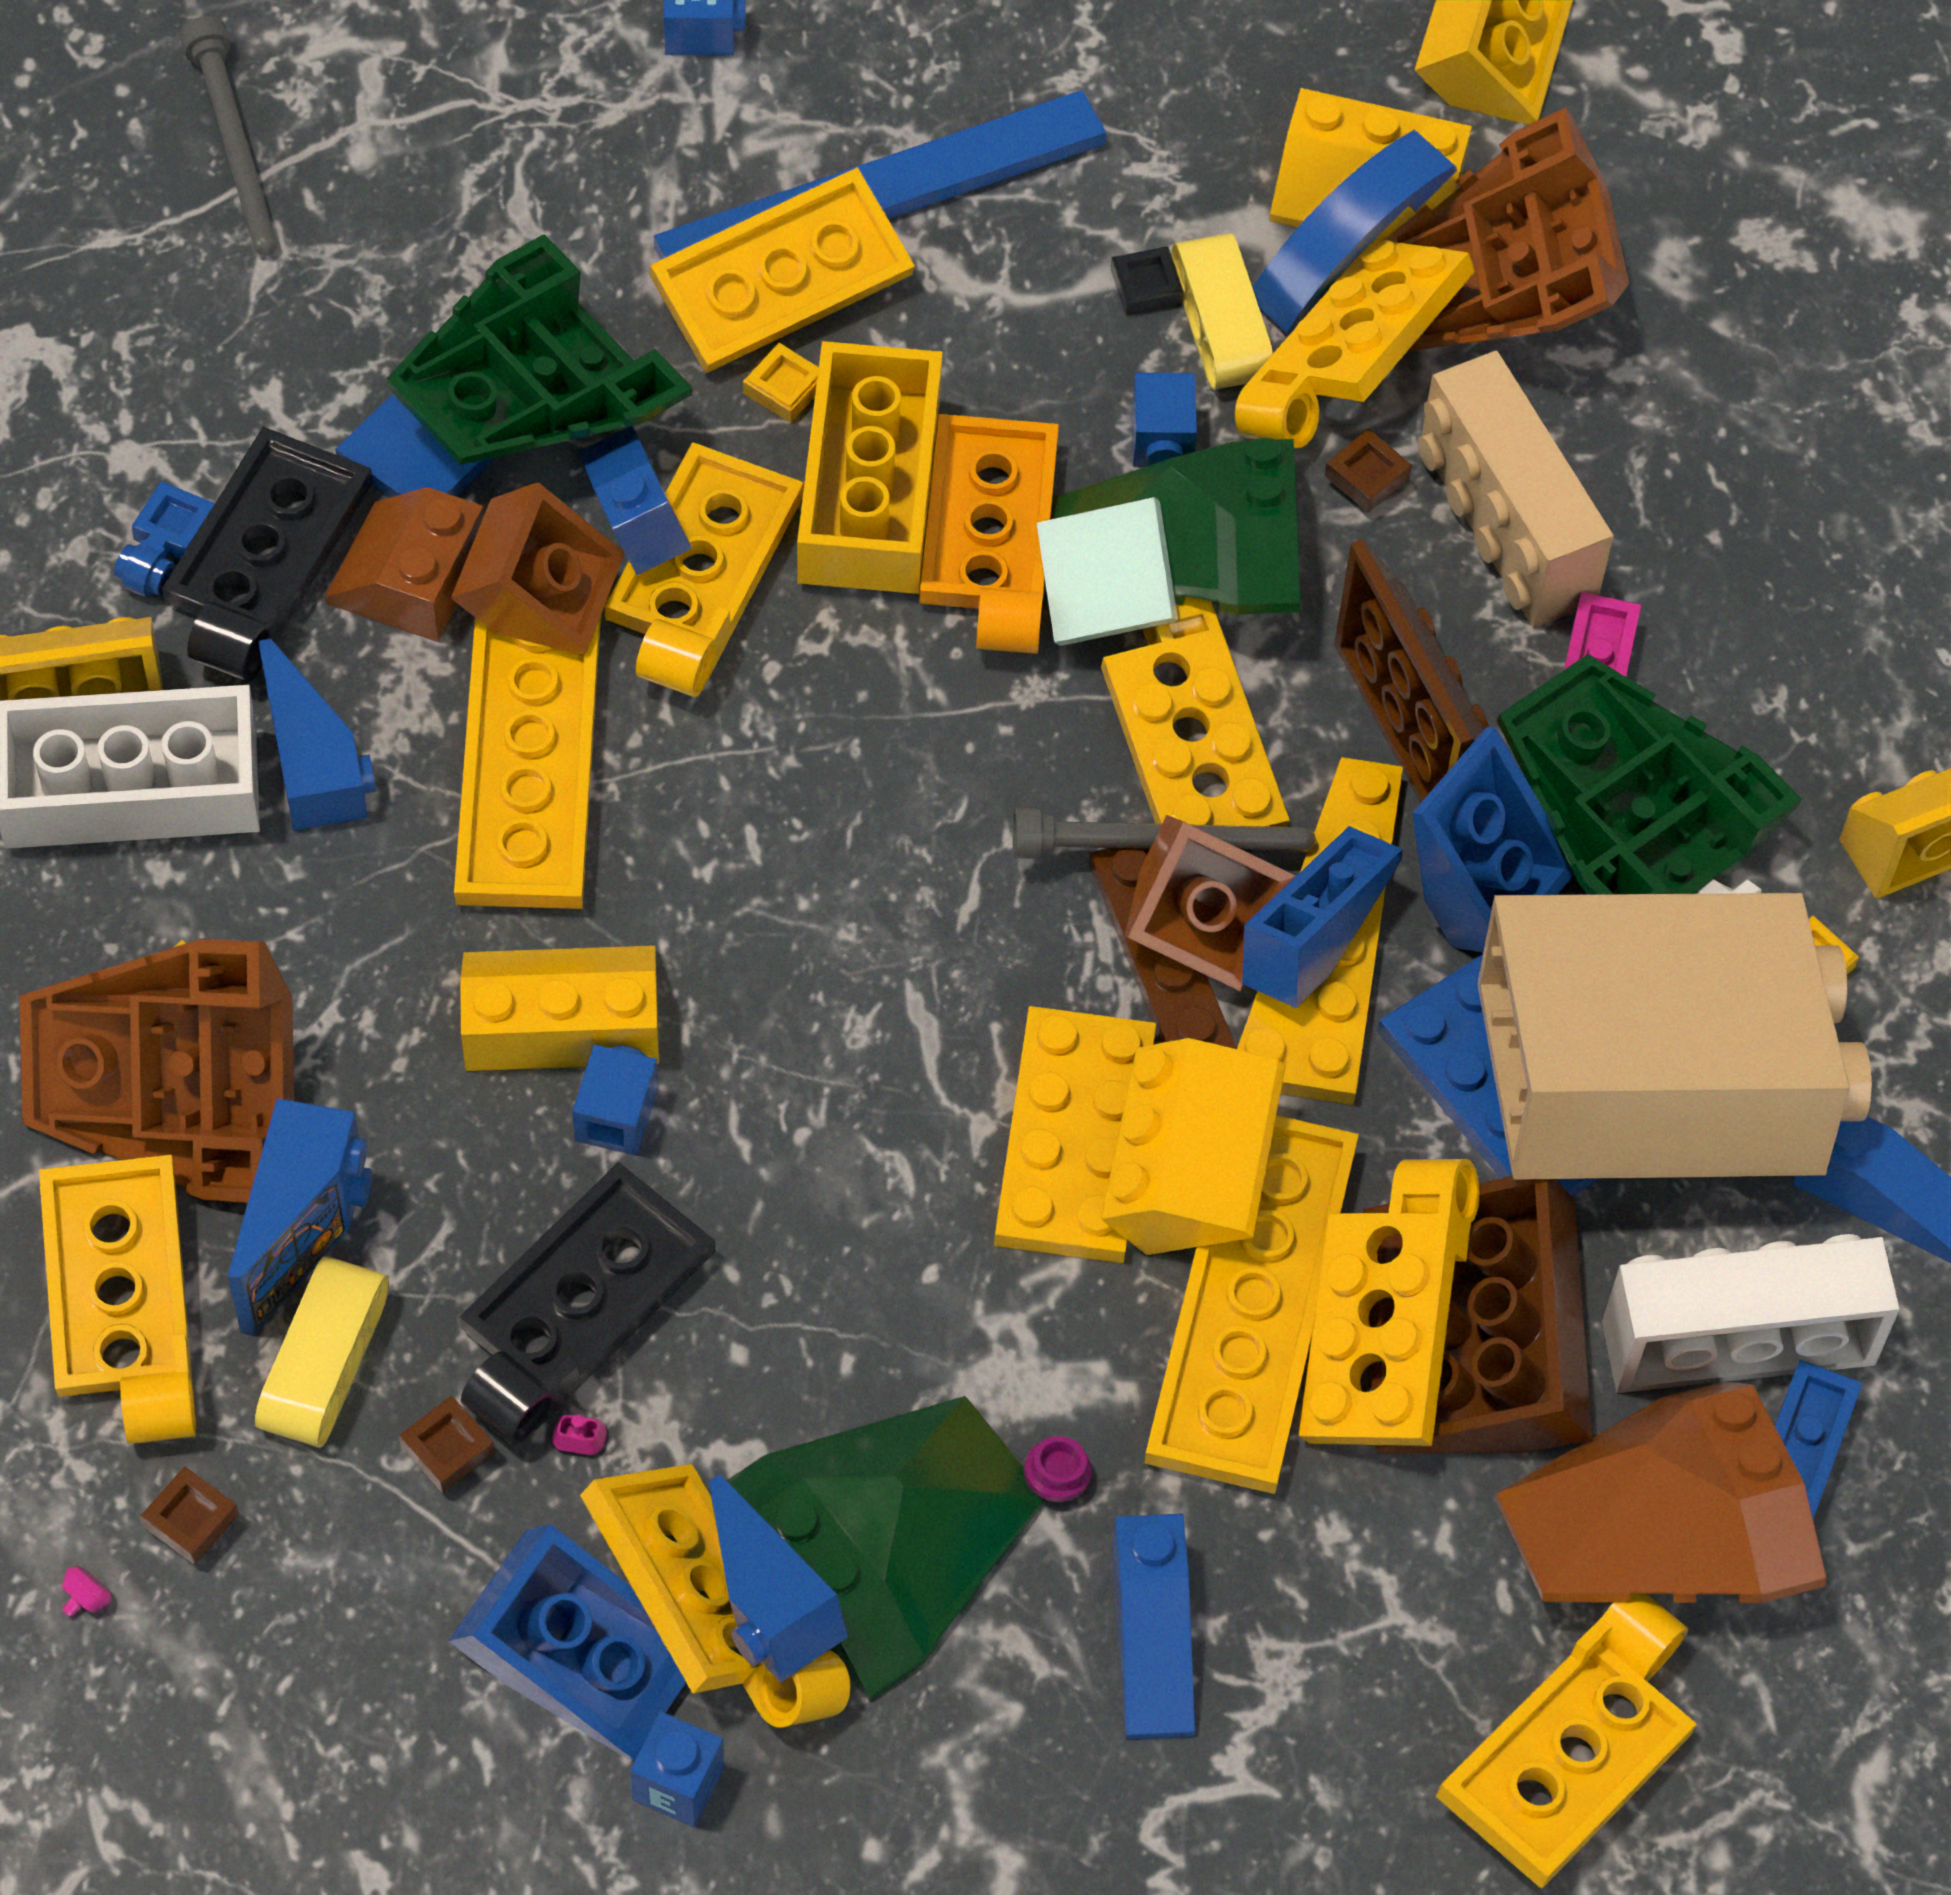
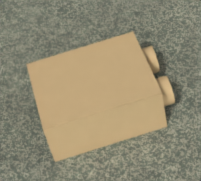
M1802 893L1494 896L1477 985L1513 1180L1826 1175L1840 1122L1864 1121L1869 1112L1872 1090L1871 1066L1867 1049L1862 1042H1838L1834 1023L1841 1022L1846 1007L1847 971L1844 955L1841 948L1837 945L1815 946Z

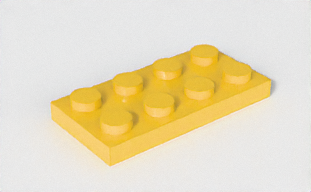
M857 167L651 264L648 274L702 369L707 374L911 276L915 265Z
M1029 1006L994 1246L1124 1264L1127 1239L1101 1220L1136 1048L1154 1044L1156 1023Z

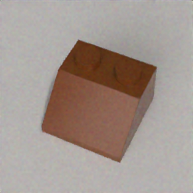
M537 482L490 500L451 599L495 633L579 655L588 650L625 552Z
M429 487L375 502L324 597L325 604L439 642L458 603L451 599V596L484 517L483 506Z
M1166 815L1139 871L1125 936L1240 991L1243 986L1245 924L1295 878V875L1184 821Z

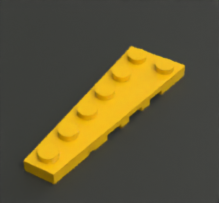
M1341 757L1314 832L1316 844L1312 850L1307 852L1301 871L1348 826L1392 844L1403 770L1402 766ZM1385 888L1331 975L1297 1008L1257 991L1237 1050L1279 1059L1286 1065L1280 1094L1354 1106Z

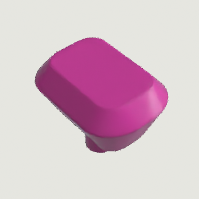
M565 1414L559 1417L554 1424L552 1442L561 1451L594 1455L604 1446L607 1434L606 1426L597 1418Z
M79 1566L66 1569L61 1587L71 1596L62 1608L67 1615L73 1617L81 1606L89 1612L95 1613L111 1604V1591L89 1571Z

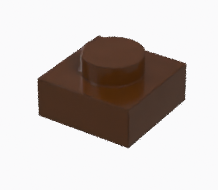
M1368 428L1327 462L1325 477L1363 509L1370 512L1410 478L1412 464Z
M452 1395L399 1435L400 1446L442 1493L495 1453L494 1441Z
M184 1466L140 1515L145 1529L195 1565L237 1518L239 1512L235 1502Z

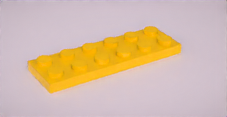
M601 616L587 652L579 655L495 633L475 617L454 885L455 905L583 909Z
M1276 1115L1253 1238L1196 1247L1145 1453L1144 1464L1275 1494L1312 1338L1328 1214L1341 1213L1359 1134Z

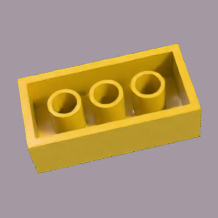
M822 341L797 541V583L919 594L941 398L943 352Z

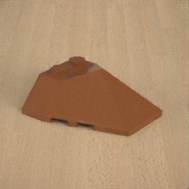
M1566 108L1513 132L1499 144L1503 151L1476 174L1471 169L1466 171L1455 181L1459 186L1455 192L1433 210L1427 205L1385 239L1397 243L1469 252L1475 270L1472 276L1407 352L1561 330L1613 306L1629 285L1608 187L1571 113Z
M201 938L19 995L23 1125L92 1154L102 1152L118 1160L172 1155L176 1184L185 1187L186 1193L202 1200L248 1203L276 1099L294 1101L293 998L265 941Z
M1724 1381L1664 1396L1592 1437V1440L1580 1444L1496 1494V1502L1542 1602H1630L1631 1594H1673V1603H1696V1594H1739V1603H1764L1826 1587L1825 1569L1805 1484L1752 1384Z

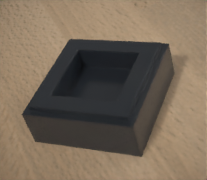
M1168 246L1111 257L1110 270L1126 316L1183 305L1184 291Z

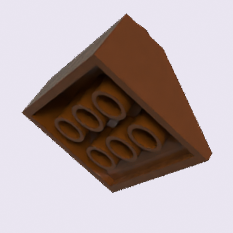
M1360 539L1352 542L1350 545L1334 646L1396 760L1403 767L1402 771L1421 804L1486 727H1489V724L1481 707L1477 704L1471 705L1462 689V676L1456 661L1450 655L1444 657L1435 640V627L1428 611L1424 607L1417 608L1403 583L1366 542Z
M1513 1176L1479 1183V1206L1470 1226L1466 1261H1455L1432 1446L1375 1445V1449L1380 1454L1530 1453L1592 1440L1575 1199L1557 1179L1513 1180ZM1390 1203L1363 1209V1213H1389ZM1391 1235L1385 1238L1379 1245L1377 1251V1261L1379 1264L1389 1263L1400 1254L1403 1246L1402 1235ZM1383 1298L1373 1305L1369 1313L1370 1327H1380L1391 1319L1395 1309L1393 1298ZM1384 1361L1371 1364L1372 1391L1378 1388L1385 1379L1386 1364Z

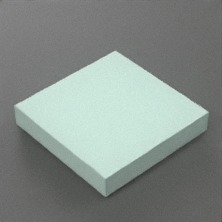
M1153 497L1037 523L1054 643L1062 646L1178 621L1159 500Z

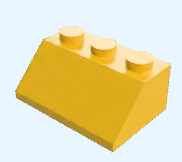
M1436 0L1414 71L1449 106L1530 125L1539 119L1573 0Z
M1301 88L1287 133L1269 221L1298 228L1311 212L1360 166L1400 137L1416 130L1456 166L1457 171L1416 212L1408 206L1376 238V240H1385L1427 205L1433 210L1459 188L1455 181L1464 172L1472 126Z
M121 617L104 624L75 628L57 626L45 632L11 637L0 635V701L163 690L159 652L152 617L139 619Z
M1951 768L1940 773L1934 770L1925 771L1912 778L1902 788L1884 795L1881 792L1867 794L1850 807L1839 840L1875 899L1951 869Z
M656 946L463 953L460 990L461 1040L465 1071L587 1067L594 1044L608 1048L615 1046L633 1047L643 1052L647 1057L657 1059V1064H659Z
M1191 1038L1136 1048L1101 1220L1146 1255L1253 1238L1286 1065L1279 1059Z

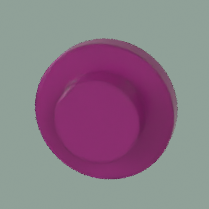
M1052 1436L1036 1444L1029 1451L1024 1464V1477L1030 1489L1041 1498L1053 1502H1066L1079 1497L1088 1487L1092 1473L1091 1462L1083 1447L1075 1440L1065 1436Z

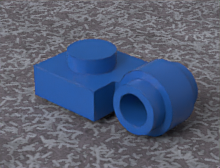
M161 481L132 524L133 540L140 542V544L137 546L128 544L123 548L115 565V578L122 580V585L125 589L149 598L153 594L163 596L162 588L176 567L174 562L168 560V555L181 559L215 503Z

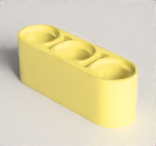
M1232 233L1174 243L1171 256L1184 291L1183 306L1210 387L1216 390L1247 384L1271 357L1273 352L1235 236Z
M329 1256L321 1258L312 1274L261 1392L255 1414L256 1428L317 1448L324 1446L332 1432L384 1309L389 1290L388 1275Z

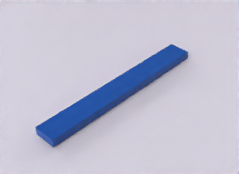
M1083 90L655 234L654 248L660 260L857 167L886 217L890 219L1106 145L1107 132Z

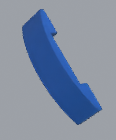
M1416 130L1407 133L1382 149L1333 190L1301 223L1272 258L1252 287L1260 311L1289 336L1298 323L1305 318L1328 291L1327 286L1408 206L1416 212L1457 171L1456 166Z

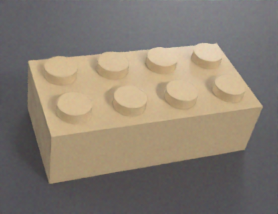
M1497 350L1433 374L1428 402L1424 404L1425 418L1422 435L1418 438V449L1423 463L1430 471H1437L1446 486V495L1452 510L1457 516L1465 517L1474 532L1475 544L1480 556L1487 563L1493 562L1503 579V588L1509 603L1514 609H1521L1532 628L1576 612L1581 592L1594 595L1600 594L1614 537L1613 533Z

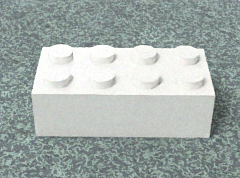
M237 685L0 701V831L5 849L260 832L257 729L250 686Z
M1844 1234L1829 1238L1821 1244L1796 1246L1789 1241H1778L1766 1244L1756 1251L1730 1253L1729 1250L1724 1248H1712L1701 1251L1690 1258L1665 1260L1664 1257L1659 1255H1646L1635 1258L1627 1264L1619 1266L1603 1316L1602 1325L1616 1393L1792 1375L1795 1372L1799 1359L1827 1370L1875 1366L1900 1309L1883 1238L1861 1239L1854 1234Z

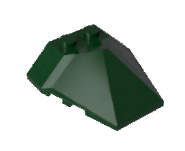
M545 234L497 259L485 271V280L469 297L463 295L453 306L452 316L436 333L430 331L386 378V387L460 466L644 423L692 396L693 387L656 349L633 360L579 304L581 271Z
M1258 438L1252 441H1232L1174 457L1053 497V519L1153 497L1159 500L1175 604L1183 605L1186 596L1219 602V612L1236 615L1301 612L1294 439L1274 440L1271 438Z
M1587 654L1501 712L1496 721L1528 784L1544 809L1547 821L1580 886L1589 895L1697 894V891L1713 879L1720 882L1737 870L1799 806L1802 798L1758 754L1741 745L1738 751L1734 750L1704 732L1707 724L1692 715H1689L1686 721L1653 702L1656 694Z
M966 1396L763 1455L726 1480L837 1594L848 1638L830 1650L841 1658L847 1668L849 1677L869 1702L927 1661L936 1649L937 1641L958 1613L962 1614L974 1598L975 1590L993 1566L1000 1563L1046 1501V1499L1041 1498L1030 1489L1024 1477V1467Z

